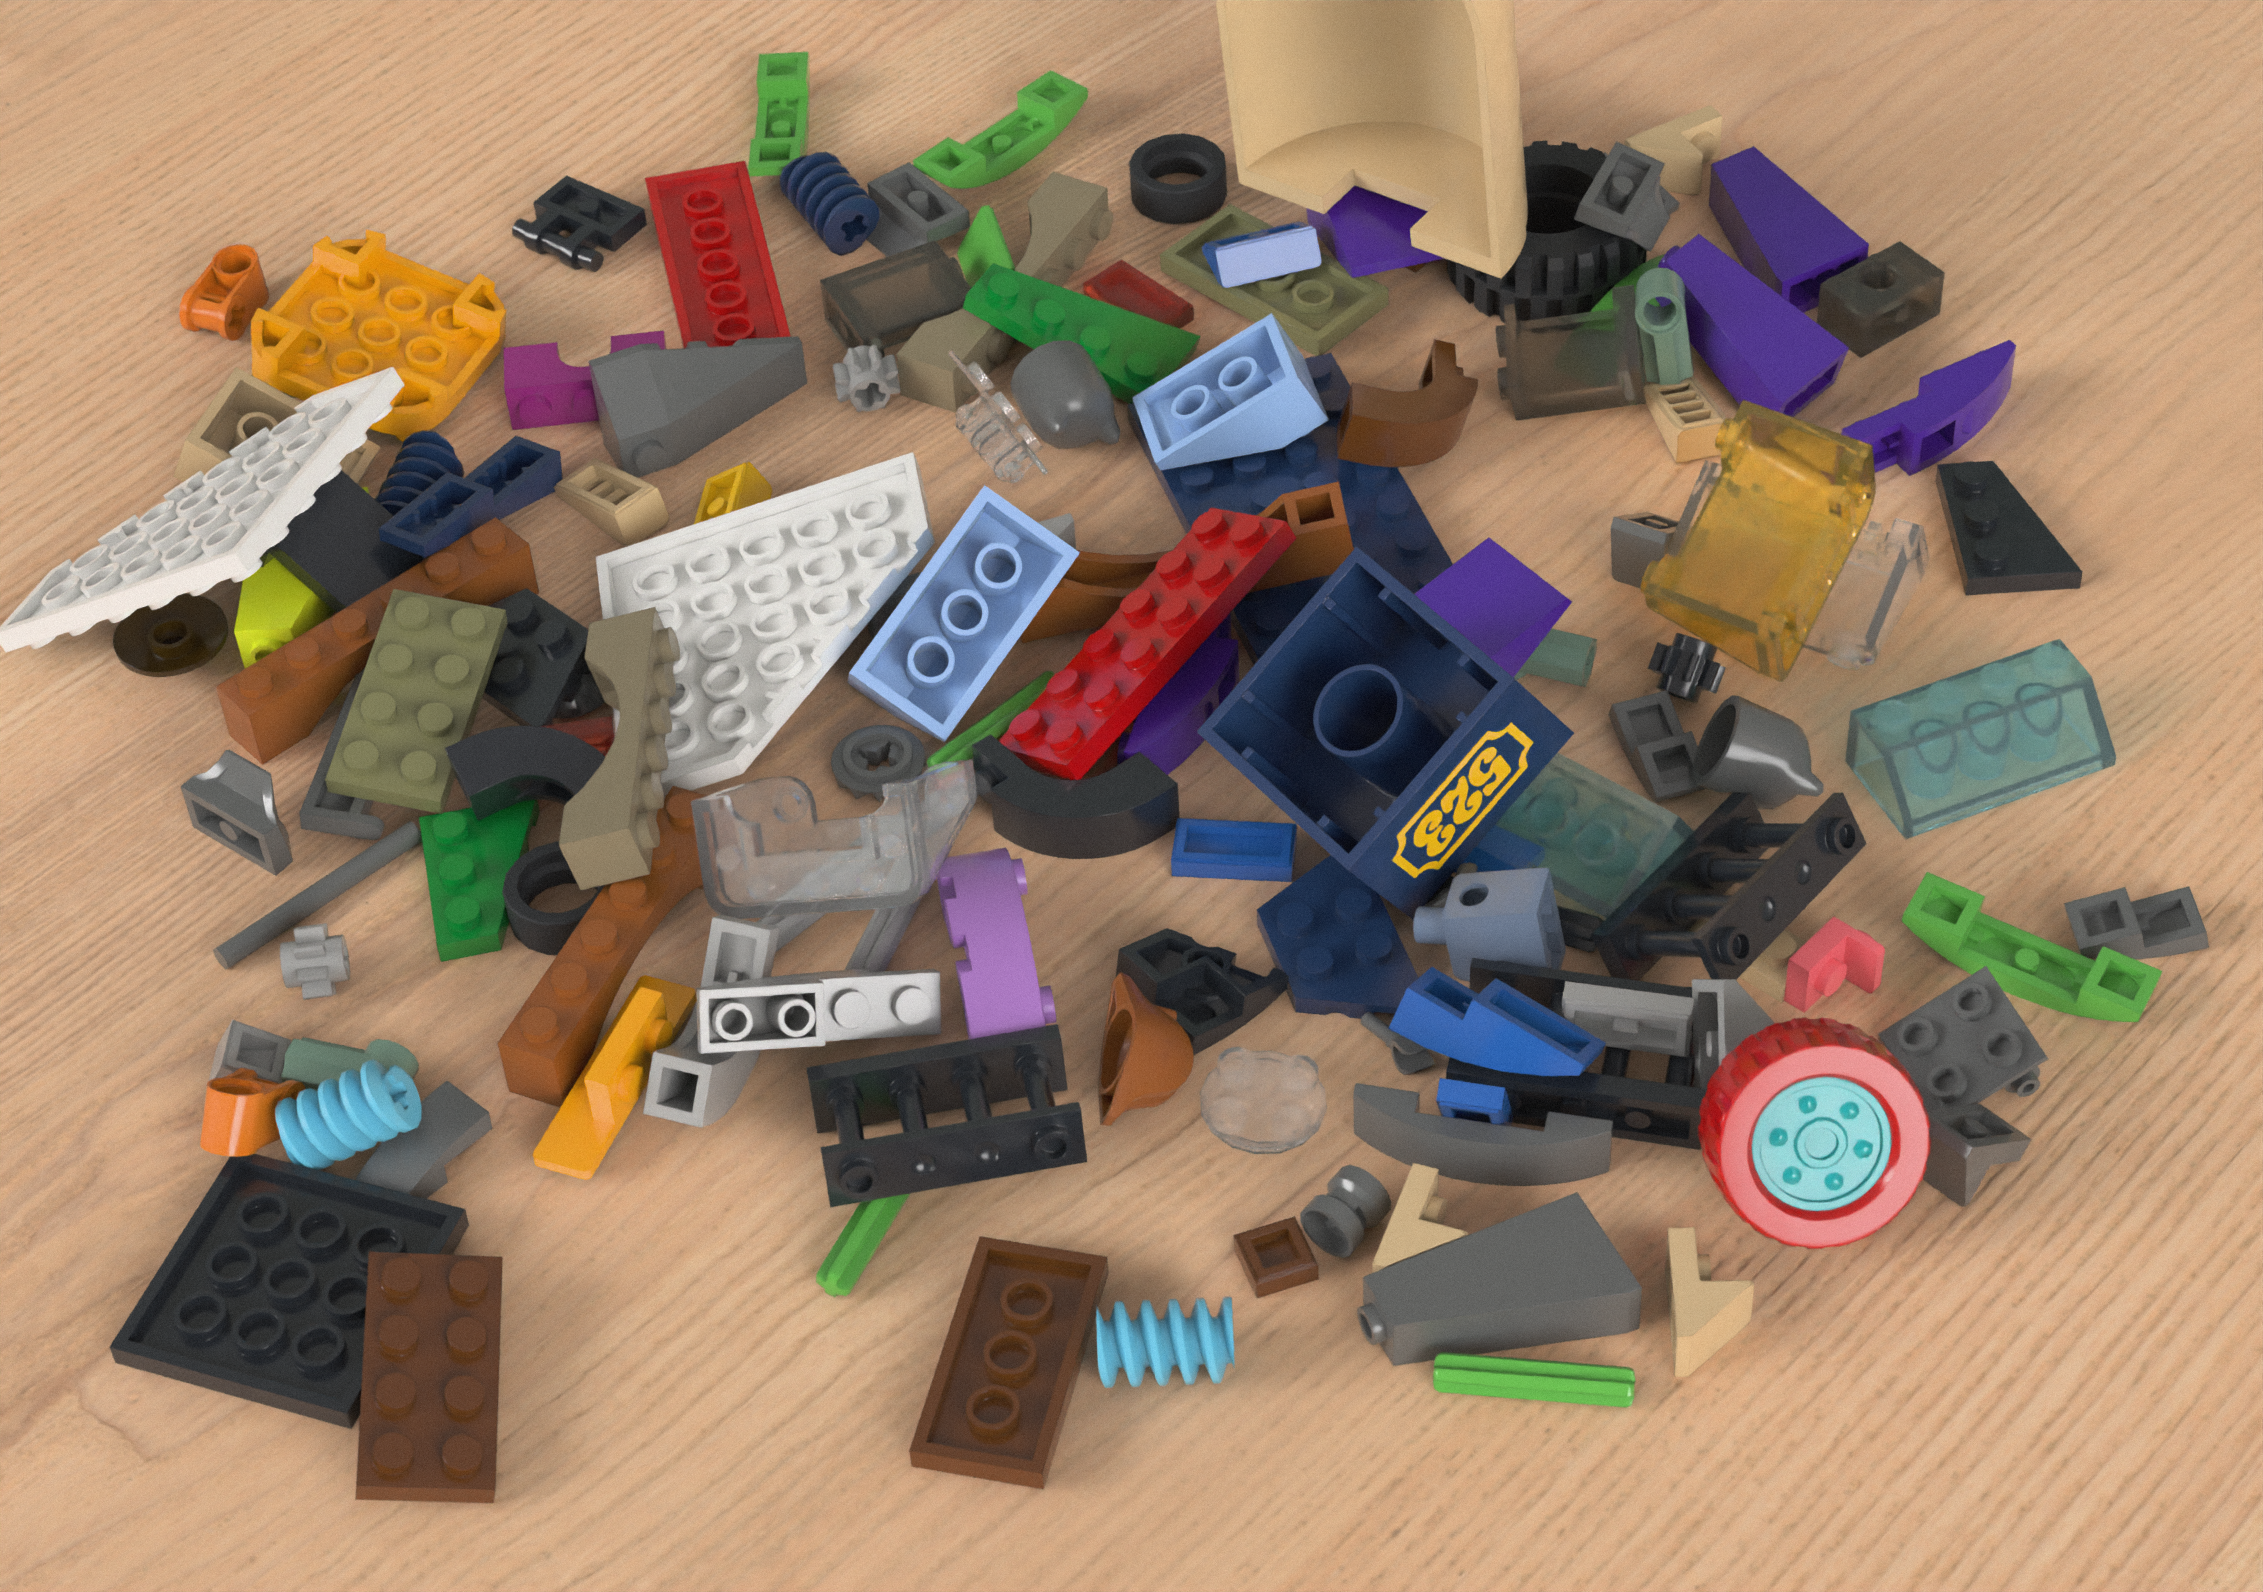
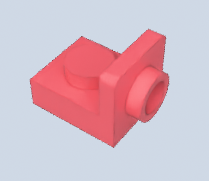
M1833 916L1788 959L1784 1001L1805 1013L1822 995L1829 997L1834 994L1844 979L1868 993H1873L1881 983L1885 954L1884 947L1866 932L1856 930Z

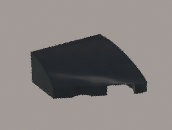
M1168 928L1122 947L1118 951L1116 977L1120 972L1128 975L1152 1004L1177 1012L1176 1021L1188 1035L1193 1048V1055L1218 1043L1255 1018L1287 989L1289 976L1285 972L1274 967L1268 976L1265 977L1235 966L1236 953L1220 947L1200 945L1192 937Z

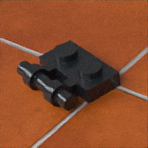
M566 175L533 202L536 220L531 223L525 219H518L513 225L512 235L524 241L526 248L538 254L549 252L558 256L562 264L572 269L580 270L585 268L596 272L601 268L604 257L602 253L594 249L597 246H601L612 252L617 251L647 225L644 208ZM563 230L568 233H571V235L568 238L561 236L559 234Z

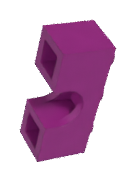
M664 330L611 336V350L609 354L639 344L658 343L661 349H667ZM557 342L504 348V391L512 430L599 421L589 366L576 367L562 362Z

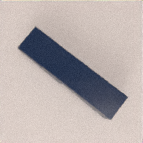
M514 436L465 478L449 472L444 474L379 528L380 540L426 558L449 546L496 517L500 520L555 492L554 486L563 480L560 451L519 436Z

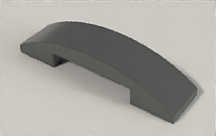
M1355 1084L1353 1092L1354 1134L1373 1148L1407 1165L1412 1166L1413 1163L1436 1168L1438 1169V1175L1452 1179L1502 1186H1541L1568 1183L1609 1172L1613 1121L1548 1111L1544 1131L1419 1113L1420 1092Z

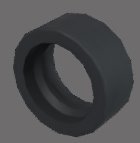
M1184 133L1162 135L1148 140L1137 148L1129 161L1132 203L1142 215L1154 221L1169 224L1193 223L1207 218L1222 207L1227 197L1225 155L1214 142L1201 136ZM1174 173H1188L1202 177L1184 184H1168L1155 180Z
M559 841L535 847L518 858L506 873L502 890L508 919L514 936L528 949L546 955H558L605 886L593 887L597 892L591 900L579 908L566 912L545 913L531 908L529 904L546 889L561 884H577L559 847Z

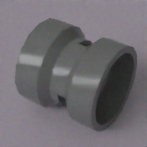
M1352 1165L1343 1166L1327 1184L1328 1193L1315 1196L1300 1213V1222L1310 1239L1325 1252L1340 1258L1349 1257L1364 1240V1230L1376 1227L1391 1210V1199L1380 1181L1364 1169Z

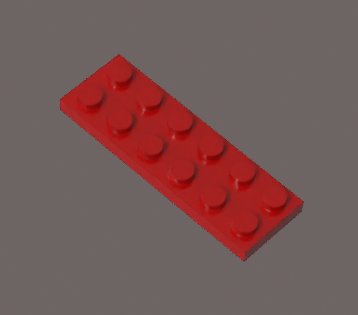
M746 161L645 178L649 203L683 348H687L688 342L705 341L708 347L732 346L739 339L791 337Z
M1212 507L1206 513L1200 515L1193 522L1191 530L1176 547L1159 559L1155 570L1145 581L1121 601L1120 608L1103 627L1086 639L1082 650L1072 661L1048 681L1046 689L1030 707L1012 720L1009 730L999 739V742L1032 770L1069 780H1080L1297 539L1287 521Z

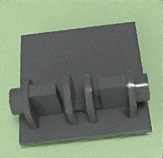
M1987 966L1878 1034L1886 1048L1903 1064L1924 1099L1923 1104L1926 1110L1978 1104L2003 1087L2009 1092H2016L2019 1097L2030 1096L2040 1087V1081L2038 1080L2040 1069L2038 1066L2048 1060V1057Z

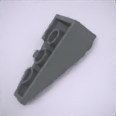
M798 336L739 339L732 346L708 347L705 341L688 342L687 348L661 349L658 343L639 344L588 361L603 443L617 468L637 478L679 464L808 384L803 346Z

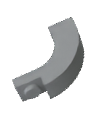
M725 915L712 917L700 988L735 981L771 977L779 928ZM696 1001L691 1018L678 1040L669 1047L653 1052L643 1114L700 1128L713 1124L722 1118L738 1099L761 1050L700 1054L698 1052Z

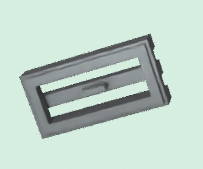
M1565 982L1562 997V1017L1606 1042L1605 1046L1682 1057L1689 1056L1694 998Z

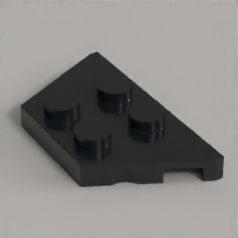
M526 588L488 605L489 607L505 609L508 623L482 699L521 726H538L558 730L552 720L562 701L573 702L581 687L582 675L589 669L585 660L588 629Z

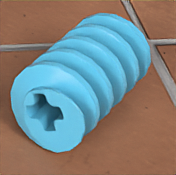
M374 1059L363 1063L360 1072L354 1069L347 1070L341 1073L339 1082L332 1078L320 1082L318 1091L312 1088L305 1089L299 1092L296 1100L290 1097L278 1101L275 1108L280 1139L289 1159L293 1164L315 1170L333 1165L335 1160L342 1161L354 1156L356 1151L362 1152L372 1148L378 1141L385 1142L396 1137L399 1132L405 1133L417 1128L422 1115L419 1093L412 1077L397 1065L390 1066L389 1070H387L382 1063Z
M1223 1297L1218 1314L1214 1317L1211 1316L1204 1298H1196L1190 1318L1184 1317L1177 1299H1169L1163 1319L1157 1318L1150 1300H1142L1136 1320L1130 1319L1123 1301H1115L1109 1321H1103L1100 1311L1096 1306L1098 1370L1105 1388H1112L1114 1386L1120 1368H1124L1132 1387H1139L1141 1385L1146 1367H1151L1159 1386H1166L1168 1384L1173 1366L1179 1367L1186 1385H1193L1195 1383L1200 1365L1206 1366L1213 1384L1221 1383L1227 1364H1232L1235 1369L1231 1297Z

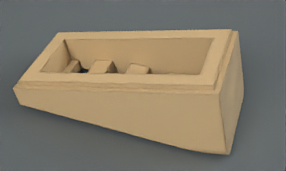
M1694 375L1684 379L1680 384L1660 385L1652 383L1642 385L1641 394L1676 463L1729 453L1731 425L1724 412Z
M595 458L554 486L558 497L625 546L643 541L665 526L669 521V515L658 487Z

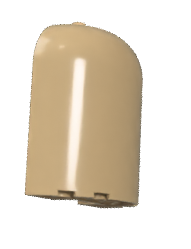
M1215 0L1240 184L1325 214L1354 185L1428 211L1410 229L1411 245L1413 247L1502 279L1521 253L1526 240V224L1528 219L1514 0Z

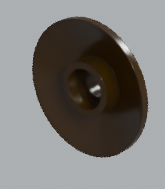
M184 593L176 596L171 602L161 608L151 610L149 606L136 609L118 624L113 637V645L119 661L129 670L149 677H171L193 671L212 660L220 652L227 640L228 623L223 610L215 602L199 595L191 596V594Z

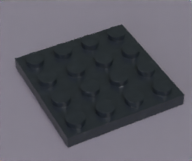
M258 1154L240 1157L230 1156L109 1348L114 1361L117 1364L352 1429L360 1416L369 1252L452 1255L469 1227L466 1210Z

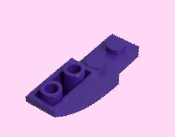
M2007 340L1920 377L1918 397L1904 401L1897 406L1843 428L1838 472L1850 483H1853L1897 464L1911 476L1934 465L1958 450L1991 420L2002 405L2011 388L2016 345L2011 340Z
M1231 612L1133 720L1134 726L1131 733L1123 732L1118 746V765L1140 752L1168 775L1204 742L1205 739L1197 731L1240 682L1238 640L1232 639Z

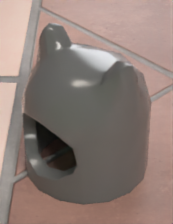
M1053 341L1038 346L1021 360L1015 368L1010 382L1012 397L1032 430L1044 442L1057 449L1080 448L1096 440H1101L1108 444L1119 442L1120 428L1114 414L1111 388L1092 357L1082 345L1072 341Z
M1735 695L1726 699L1713 714L1705 728L1694 758L1692 777L1695 784L1715 792L1751 793L1758 809H1774L1792 800L1797 795L1818 797L1823 793V783L1811 772V755L1807 737L1803 729L1794 721Z

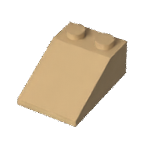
M236 367L186 438L173 477L184 482L200 470L206 475L217 464L232 457L229 453L230 450L263 428L267 427L271 431L280 422L296 414L297 412L294 408L301 404V402ZM367 439L364 444L342 459L339 463L342 466V471L358 484L377 456L380 446Z

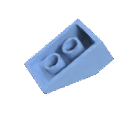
M1272 313L1132 397L1154 462L1160 470L1281 449L1296 439L1308 435L1315 428L1329 420L1303 355Z

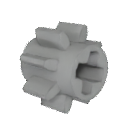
M875 344L872 346L849 348L843 363L833 364L839 402H844L850 399L857 412L883 409L890 399V393L896 394L901 391L895 356L888 355L883 358Z
M327 923L294 928L295 941L280 944L281 969L286 988L302 987L304 1000L336 995L335 982L350 979L349 954L344 935L329 936Z

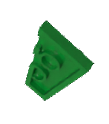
M528 800L514 804L479 821L471 807L419 817L436 943L441 962L502 950L509 925L502 893L505 875L518 858L529 852L528 838L531 827H536L540 813L538 800Z

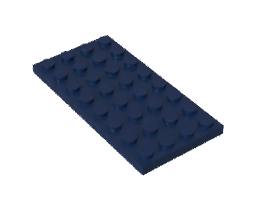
M1332 353L1304 359L1329 420L1315 428L1308 435L1296 439L1281 449L1160 470L1154 462L1135 404L1127 405L1128 421L1186 534L1191 530L1193 522L1211 507L1256 516L1282 494L1339 481L1353 548L1355 549L1356 546L1413 594L1453 565L1397 467L1372 466L1337 458V424L1351 386ZM1331 575L1250 592L1231 611V622L1253 665L1263 656Z

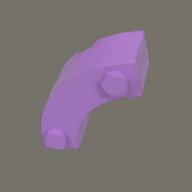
M1005 847L934 859L943 919L947 927L950 944L953 945V949L964 947L966 955L965 960H959L955 963L968 1039L1043 1027L1046 1024L1056 1023V1011L1051 986L1039 987L1021 899V895L1028 894L1022 858L1011 860L1010 854Z

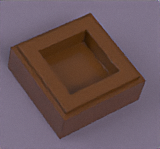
M1295 1216L1233 1235L1234 1250L1257 1298L1319 1279V1265Z

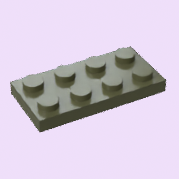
M1231 204L1160 254L1162 272L1255 323L1272 313L1293 343L1315 356L1326 353L1388 305L1387 287L1367 276L1351 278L1337 260L1320 252L1321 265L1318 267L1234 287H1222L1203 254L1202 246L1207 242L1273 227Z
M393 589L325 778L329 793L439 814L443 813L455 779L445 748L468 738L508 623L505 609Z

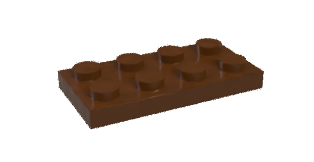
M979 1236L909 1450L911 1467L1044 1490L1095 1321L1096 1306L1099 1307L1109 1274L1108 1258L1106 1256Z
M369 1252L355 1500L494 1503L496 1491L503 1257Z

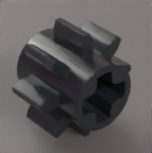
M1676 633L1672 645L1667 646L1657 642L1647 668L1660 675L1656 689L1660 691L1667 690L1668 694L1693 703H1698L1700 694L1704 690L1716 694L1726 669L1720 663L1713 661L1718 648L1702 640Z

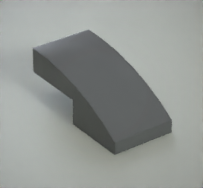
M1667 690L1612 704L1608 715L1634 772L1654 803L1706 789L1694 783L1692 777L1693 762L1698 745L1692 731L1684 733Z
M2189 886L2132 902L2129 899L2126 887L2064 903L2080 954L2088 958L2097 959L2103 946L2133 959L2165 957L2209 948L2207 932Z
M447 1080L421 1102L422 1115L418 1127L405 1133L399 1132L396 1137L382 1142L366 1162L356 1180L427 1199L448 1182L444 1165L493 1129L489 1112Z

